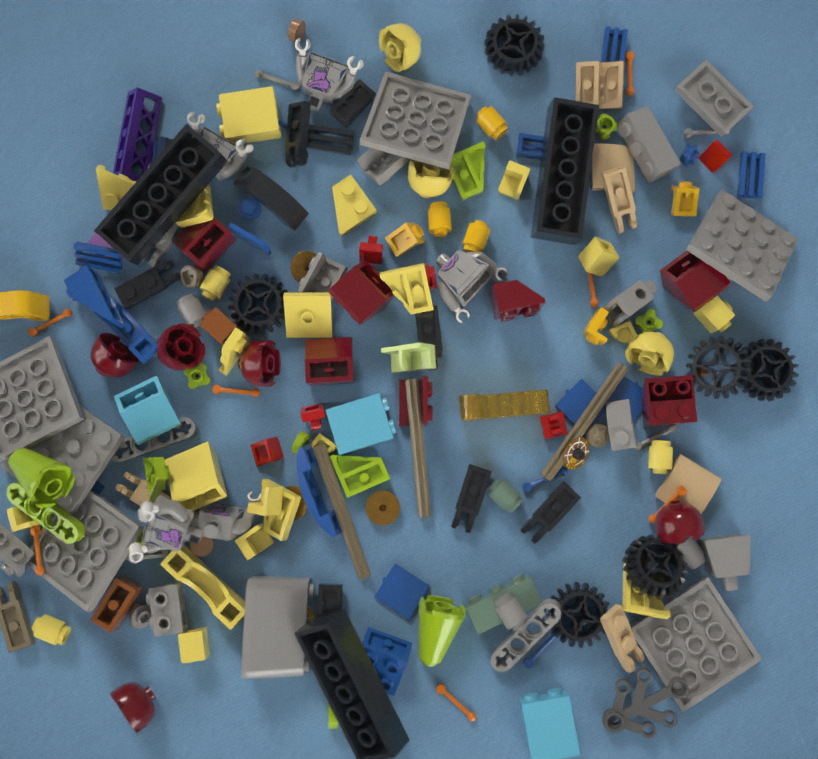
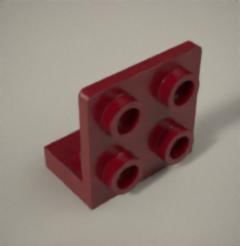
M423 376L422 379H418L422 424L427 426L428 421H432V405H428V398H432V381H428V376ZM399 379V426H409L405 384L407 379Z

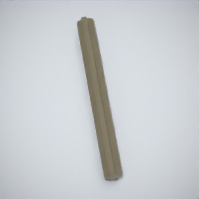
M621 363L616 364L542 471L541 475L548 481L553 480L564 464L563 454L565 448L573 439L584 435L628 371L625 365Z
M407 379L405 384L419 518H428L431 516L419 382L418 379Z
M324 444L313 448L356 573L359 579H365L370 576V570L326 446Z

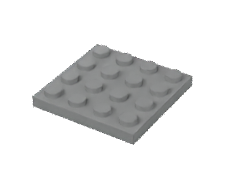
M385 71L362 132L360 145L449 170L471 95Z
M721 189L686 250L767 302L775 291L798 238Z
M48 336L0 362V461L4 462L9 459L11 454L20 448L28 449L85 419L55 338Z
M81 405L80 408L85 418L84 420L28 448L64 463L72 469L71 471L75 476L72 489L65 498L61 496L55 501L57 505L72 516H74L126 437ZM9 459L2 462L0 467L16 478L9 466Z
M90 490L74 514V517L85 527V536L82 540L67 544L45 527H43L39 534L42 566L45 568V572L41 576L86 612H93L129 554L130 545L136 542L145 528L93 490ZM52 513L51 520L57 525L58 517L55 513ZM33 543L30 549L34 551V556L26 564L35 571L37 562L35 545Z
M706 576L663 604L665 609L670 611L668 619L646 615L630 626L637 644L665 687L668 686L669 680L675 676H680L687 681L689 692L686 697L677 699L671 696L682 712L762 660L730 609ZM676 682L673 685V687L675 689H680L682 687V684L680 682Z

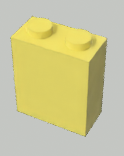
M273 86L219 94L220 103H217L216 107L218 116L222 117L223 125H219L222 137L234 144L241 139H246L245 143L282 138L281 127L278 123L277 99Z
M208 441L164 460L165 466L168 465L170 469L168 482L171 498L178 501L183 507L194 511L227 497L218 456Z

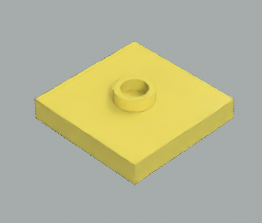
M284 293L286 338H332V305L329 293Z

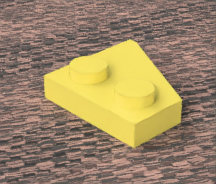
M98 165L96 173L103 210H112L136 181H132L129 177L120 173L119 175L113 174L105 170V166Z
M351 174L332 187L338 229L341 237L377 213V210Z
M209 185L175 222L178 226L183 228L213 220L211 187Z
M424 263L380 272L382 281L386 282L391 288L392 293L397 299L401 300L410 314L434 310Z
M236 327L221 351L220 362L223 365L219 368V371L226 376L251 341L245 333Z
M262 479L261 485L263 483L279 485L270 479ZM284 488L281 515L264 516V531L280 541L287 540L301 496Z
M623 571V610L668 619L670 611L665 609L662 601L657 600L656 597L648 599L646 592L643 595H639V588H631L633 581L625 580L629 573Z

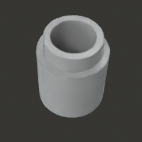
M188 294L177 301L179 306L177 309L185 323L191 325L196 330L202 328L199 324L203 321L202 317L206 311L199 299L195 298L193 294Z
M690 536L684 538V543H673L671 546L677 547L676 551L678 554H684L681 561L686 562V566L692 570L702 565L706 558L704 551Z
M510 592L505 593L493 602L496 606L495 611L507 629L513 628L516 631L526 624L525 619L528 616L517 598L512 596Z

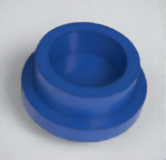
M688 144L685 147L679 160L684 163L683 166L688 167L690 164H695L700 154L697 151V145L691 146Z
M248 197L240 202L238 211L242 218L254 220L261 214V205L256 199Z

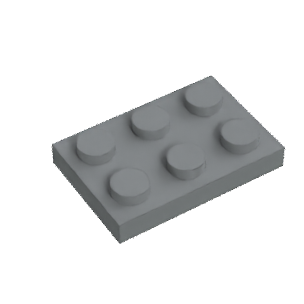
M707 60L674 89L721 137L754 108Z

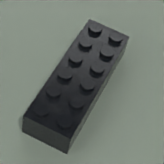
M554 97L548 106L530 238L571 245L577 244L582 239L599 105Z
M186 123L96 227L94 232L127 261L138 266L227 164L228 160Z
M343 609L309 620L294 634L356 759L395 758L410 739L346 610Z

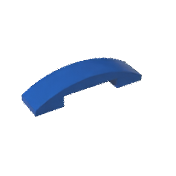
M110 295L125 327L120 328L99 314H95L145 364L157 352L158 344L156 340Z
M310 443L298 448V482L303 499L311 515L320 527L333 538L338 536L342 530L334 509L327 511L311 470L318 466Z

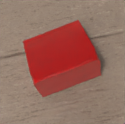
M716 139L699 156V160L712 173H715L732 157V154Z
M278 437L267 438L250 445L257 467L284 458Z

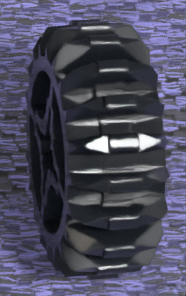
M508 14L506 21L500 17L497 24L493 23L491 25V30H488L486 33L487 38L484 41V46L486 47L485 55L488 56V62H495L494 70L501 67L502 74L507 70L510 71V76H513L514 71H517L518 75L521 76L523 69L529 73L532 67L538 65V60L542 59V51H544L545 45L543 43L544 35H540V27L534 28L535 20L528 23L527 16L522 20L519 19L517 14L515 19H512ZM503 35L504 43L502 47L498 48L497 40ZM530 42L532 51L526 55L525 47Z
M254 273V280H251L247 275L245 276V284L240 280L237 282L240 286L239 290L232 288V292L236 296H229L228 298L231 302H234V304L228 306L229 310L234 311L230 317L237 319L235 324L238 327L243 325L242 330L244 332L251 328L252 335H256L258 329L261 335H265V328H268L273 333L274 328L272 326L275 324L278 328H281L282 325L279 319L285 321L283 295L288 293L287 289L281 290L284 285L282 282L276 284L277 279L274 276L268 281V275L265 273L261 279L257 273ZM259 287L270 289L268 292L264 291L261 294H255L252 291ZM247 295L250 302L246 312L243 313L242 303ZM276 295L277 308L273 314L270 311L269 305ZM253 297L264 304L263 307L267 310L266 312L255 304L256 302ZM263 314L268 318L260 322L249 320L251 317Z
M711 336L709 337V345L705 340L700 341L702 349L697 346L693 347L697 354L696 356L689 354L688 358L694 361L693 364L687 363L686 367L693 368V371L688 372L687 375L695 376L693 379L694 385L699 383L696 389L697 392H702L705 389L704 396L709 397L713 392L714 399H719L721 393L724 398H729V390L733 395H737L738 390L736 386L741 389L746 387L741 380L750 381L751 378L744 374L745 371L752 372L753 368L745 367L746 363L752 362V358H743V356L747 355L748 350L743 349L739 351L742 343L737 342L733 346L734 339L731 337L725 343L724 336H719L717 342ZM724 348L735 356L737 365L727 362ZM717 349L710 362L702 363L704 357L710 351ZM719 361H721V365L730 367V369L719 370V374H717L718 370L709 368V366L719 365ZM701 370H708L711 373L714 386L704 379ZM737 372L730 383L721 387L727 373Z
M759 339L757 343L752 341L748 344V347L745 346L741 349L748 350L747 355L743 356V358L754 359L752 361L754 364L753 371H745L744 374L751 378L750 381L741 380L746 386L742 389V392L750 391V398L757 396L759 401H764L765 399L773 401L775 397L780 399L783 397V393H789L791 391L789 386H795L796 382L792 378L798 377L799 374L794 372L793 369L799 365L792 363L796 356H789L790 348L782 349V342L774 344L773 339H769L766 342L764 339ZM763 352L772 355L777 361H771L767 355L764 356ZM751 362L746 363L745 367H750ZM773 366L772 368L768 369V371H766L765 373L759 374L766 367ZM781 368V376L779 379L778 370ZM755 379L762 380L769 388L760 386L755 382Z
M653 534L647 537L641 536L636 541L634 540L625 550L626 556L623 557L622 562L626 565L622 571L629 573L625 580H632L631 588L638 587L639 595H643L646 592L648 599L656 597L657 600H661L664 597L670 598L674 593H678L686 582L684 578L688 572L684 568L687 563L681 561L684 554H678L676 546L672 547L670 543L662 542L659 536L656 538ZM658 563V566H656L655 569L651 571L654 565Z
M574 582V589H572L570 584L566 583V592L558 588L557 592L560 596L557 598L551 595L550 598L558 601L561 605V614L570 617L571 631L565 630L561 619H559L552 627L556 628L553 631V635L555 637L561 635L560 641L565 643L568 640L570 647L575 645L576 640L579 648H583L585 640L589 646H592L591 638L594 637L599 642L601 638L597 634L599 632L606 634L604 628H602L603 625L600 618L608 611L604 609L610 604L607 601L601 602L605 595L603 593L596 595L598 588L595 586L589 590V584L584 582L580 589L579 582ZM579 596V599H576L573 606H563L568 599ZM587 597L594 602L596 615L587 611ZM554 608L550 609V610H553V612H551V613H552L553 615H555V614H554L555 609H554ZM579 611H581V612H582L583 614H585L587 617H585V616L581 617V616H580V617H578V619H577V618H576L574 615H572L570 612H572V613H575V612H576V613H579ZM593 623L590 629L578 633L584 624Z

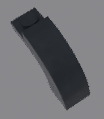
M247 166L245 170L239 173L233 183L238 189L260 202L284 225L294 231L309 214L286 190L255 167L250 168Z

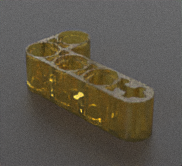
M548 390L487 395L466 394L458 397L460 421L550 413Z

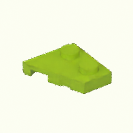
M484 141L453 155L451 165L454 168L453 182L462 201L476 196L484 190Z
M330 456L347 498L390 479L381 457Z
M164 457L143 458L149 500H156L161 495L162 490H165L166 481L170 478V469L168 465L165 466Z

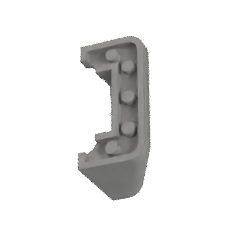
M254 575L248 579L241 665L242 678L259 679L305 676L306 671H310V664L294 634L306 624L307 604L309 598H314L315 586L311 584L310 577Z

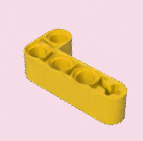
M25 290L0 292V320L16 318L35 321L50 320V296Z

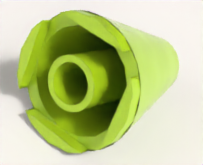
M20 448L14 451L9 458L10 468L30 501L37 507L47 508L56 505L57 502L55 501L61 496L65 498L73 487L75 476L71 471L72 469L64 463L27 448Z
M428 595L427 600H424L423 597L420 598L418 658L426 666L433 667L435 664L441 663L465 618V607L459 604V608L452 605V599L436 595Z

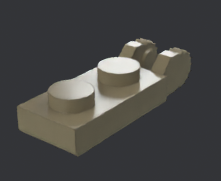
M15 581L9 582L7 585L11 600L9 603H6L7 598L4 589L0 586V626L9 653L35 644L22 598L20 599L21 593Z

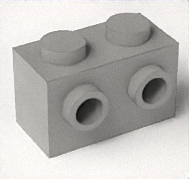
M183 582L157 585L149 588V593L146 594V602L148 607H151L152 616L149 619L151 631H154V637L183 633L188 630Z

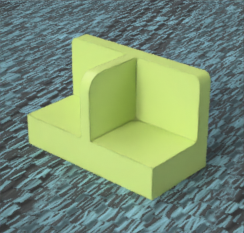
M413 343L381 348V353L391 354L392 373L436 368L435 345Z

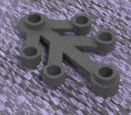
M641 667L636 672L637 684L632 703L624 709L625 695L630 691V684L624 678L618 679L615 683L616 695L613 707L607 709L602 716L603 725L610 732L617 733L627 729L640 733L645 738L654 737L656 734L655 725L650 721H644L641 724L629 719L635 715L662 722L667 727H674L677 724L676 714L672 710L662 712L650 707L671 696L677 699L686 697L689 692L687 681L680 676L672 677L668 682V686L644 698L647 683L651 681V673L649 669ZM641 672H646L648 677L641 679L639 675ZM676 682H680L682 687L675 689L673 685ZM624 683L627 685V688L620 690L618 688L619 684ZM671 715L674 719L671 722H667L665 717ZM617 716L619 720L614 723L610 721V717ZM650 726L653 730L650 733H646L644 728Z

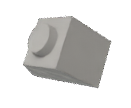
M629 399L607 402V423L612 451L636 448L637 439Z

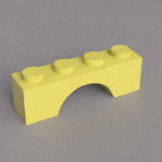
M184 544L180 551H171L160 563L176 580L194 589L208 603L213 614L230 630L245 616V601Z

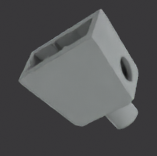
M639 280L603 307L609 312L606 319L613 328L654 299L653 293L657 291L654 282L648 280L643 283V281Z
M735 534L698 539V544L704 551L705 565L709 576L722 578L724 591L738 590L737 576L750 573V535Z

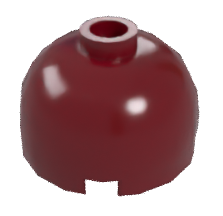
M178 323L164 330L157 340V355L161 363L175 371L189 370L201 363L205 356V344L199 338L201 336L194 327L185 323Z
M103 332L96 338L91 347L90 358L100 375L118 378L130 373L136 367L139 359L129 350L127 345L125 346L119 342L121 339L119 336L112 333Z
M255 341L247 345L239 357L238 367L246 381L252 385L271 387L277 382L273 380L275 376L280 374L281 359L279 350H274L273 345H276L274 341Z
M682 500L669 501L668 505L659 510L655 518L656 534L662 542L684 543V538L692 536L693 540H696L706 532L699 510L689 503H684Z
M130 682L119 686L109 693L136 733H139L152 721L156 709L153 700L157 697L149 686L144 689L139 683Z

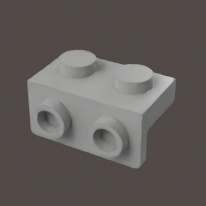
M370 148L357 160V163L368 178L381 186L396 171L405 166L410 159Z
M318 252L317 256L313 257L310 261L308 273L299 282L298 293H328V290L346 274L348 268Z
M0 524V563L2 564L0 568L7 575L11 576L14 574L17 578H20L26 572L25 564L34 556V551Z

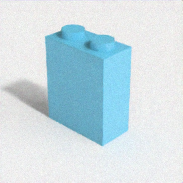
M380 393L326 409L339 455L394 439L392 434L397 432L393 419L389 421L387 419L386 411L390 410L386 397L381 398Z
M561 688L550 689L547 691L548 694L543 695L528 693L524 695V698L519 699L530 759H563L581 755L570 697L565 690L562 691Z

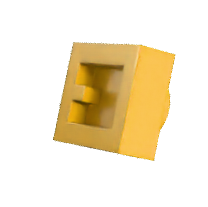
M679 181L678 185H671V190L674 191L671 214L673 216H696L700 189L694 186L693 182Z
M409 222L404 223L385 237L396 257L402 256L417 244L425 242L421 227L418 224Z
M602 307L595 312L582 332L586 336L585 339L595 346L598 344L603 345L608 340V338L597 332V330L601 332L608 322L606 316L609 312Z

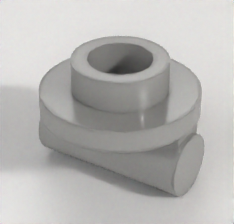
M135 602L134 609L130 614V627L137 629L147 627L152 616L151 608L144 605V603Z

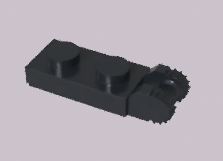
M308 101L292 103L288 108L285 162L289 167H295L296 165L304 166L308 163L309 153L306 148L311 103Z
M173 260L161 263L157 267H153L114 288L124 308L130 309L181 279L179 272L172 273L164 279L161 277L162 273L175 266Z
M469 464L455 506L456 512L451 524L452 528L456 529L459 525L460 516L463 511L470 514L465 525V532H471L475 517L479 514L492 471Z
M562 481L531 515L532 517L522 526L520 531L525 534L538 521L543 527L532 536L531 541L536 544L558 524L581 497L567 483Z

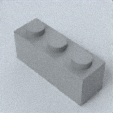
M648 106L626 114L616 125L648 183L669 175L681 165Z

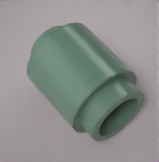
M496 479L488 488L491 491L488 496L504 511L508 510L512 513L523 501L520 493L505 479L501 481Z

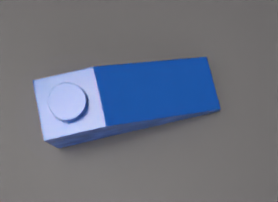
M86 265L64 280L68 288L66 293L72 301H78L120 328L125 327L97 272Z

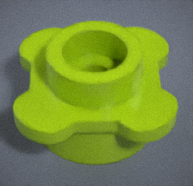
M601 114L597 121L596 132L602 140H608L610 134L618 129L617 123L607 114Z
M653 309L646 310L644 315L637 316L635 319L636 325L643 332H652L663 326V321L657 318Z
M200 363L197 367L184 371L189 380V388L196 389L197 386H206L210 383L205 364Z

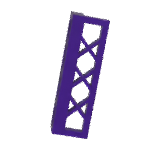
M138 87L128 92L113 174L119 175L120 173L129 177L130 180L137 181L140 176L131 173L132 164L136 161L139 163L142 169L141 175L148 169L151 162L162 97ZM144 98L155 101L153 111L148 113L144 106ZM144 118L150 126L149 132L146 134L143 133L139 126L140 120ZM142 140L146 147L145 153L141 156L135 148L136 142Z

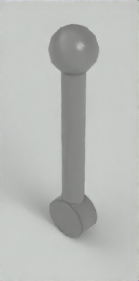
M261 69L255 71L257 78L263 77L291 87L292 91L299 90V83L296 81L288 82L265 74Z
M691 128L684 130L683 134L685 138H691L693 135L717 134L714 129L692 131Z
M674 425L642 442L637 441V447L634 449L639 451L642 449L644 445L650 443L652 440H656L670 432L677 430V425Z

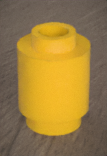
M487 106L483 107L476 115L478 117L476 123L489 138H493L495 141L499 140L509 129L505 119L493 106L489 108Z
M442 201L433 202L429 205L430 208L428 209L429 232L434 234L435 237L447 236V233L452 230L451 213L448 203Z
M480 220L469 223L462 243L464 252L484 251L491 232L487 227V223Z

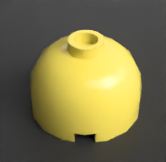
M397 23L389 25L380 31L379 47L381 52L385 50V54L388 57L384 59L386 64L392 70L400 72L413 66L419 59L421 38L411 26Z
M410 160L408 182L411 188L421 197L431 198L442 195L450 187L454 176V168L451 164L448 170L416 160Z
M643 332L635 336L625 351V357L631 365L635 362L642 366L638 369L639 371L653 376H662L665 371L666 373L669 372L672 366L674 347L666 336L660 332Z

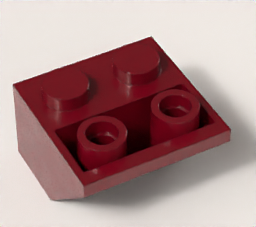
M213 217L211 221L185 227L172 243L206 273L237 239L223 224Z
M685 251L660 270L663 289L693 312H696L731 286L730 281L724 274L689 251Z
M367 260L354 266L328 290V293L359 325L383 311L395 297L391 288L385 281H382L380 274Z
M518 280L493 284L489 293L495 320L501 319V322L514 320V316L522 314L524 317L535 316L546 303L544 297Z
M352 337L306 340L305 377L307 385L355 383Z
M693 375L644 379L641 401L643 427L698 422Z

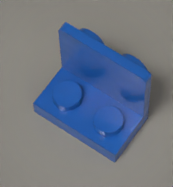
M368 627L362 644L386 693L394 696L408 663L413 643Z

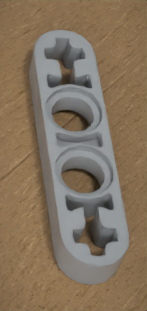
M180 418L181 425L175 427V429L183 428V423L186 422V424L192 426L189 429V434L186 432L175 433L174 429L169 430L170 439L166 443H162L158 436L148 440V447L143 451L137 448L133 436L127 437L119 447H131L132 451L123 452L122 458L114 453L111 460L114 462H126L190 439L198 431L197 423L190 418Z
M554 599L542 601L525 619L526 624L516 631L513 630L494 649L491 656V665L495 670L499 672L509 670L559 621L561 605L558 601ZM546 608H548L549 610L552 609V608H554V609H555V611H554V614H555V615H553L552 613L548 614V615L545 617V622H544V620H543L542 618H543V617L545 616V614H546ZM531 622H536L540 625L541 629L539 632L533 633L528 630L527 625ZM519 638L523 640L525 645L518 649L512 646L511 641ZM508 650L510 653L506 657V662H498V656L502 658Z

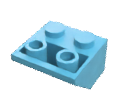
M157 375L114 396L120 415L137 445L181 425L168 389Z

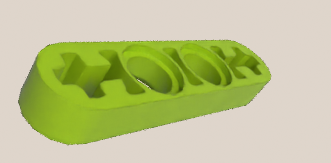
M19 482L8 486L6 491L8 500L63 542L72 544L83 539L85 536L84 525L59 505L40 508L38 512ZM52 513H55L58 517L57 525L51 520Z

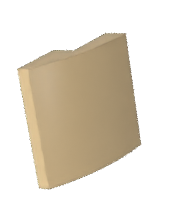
M600 61L576 62V101L599 105V110L623 109L624 61L602 63Z
M594 144L590 173L591 191L605 190L601 173L623 165L627 170L632 193L635 192L634 156L631 154L628 146Z
M680 454L673 463L672 470L667 472L668 476L656 491L655 497L666 503L677 492V487L684 486L687 490L686 494L679 496L676 500H682L684 503L695 506L702 514L722 479Z

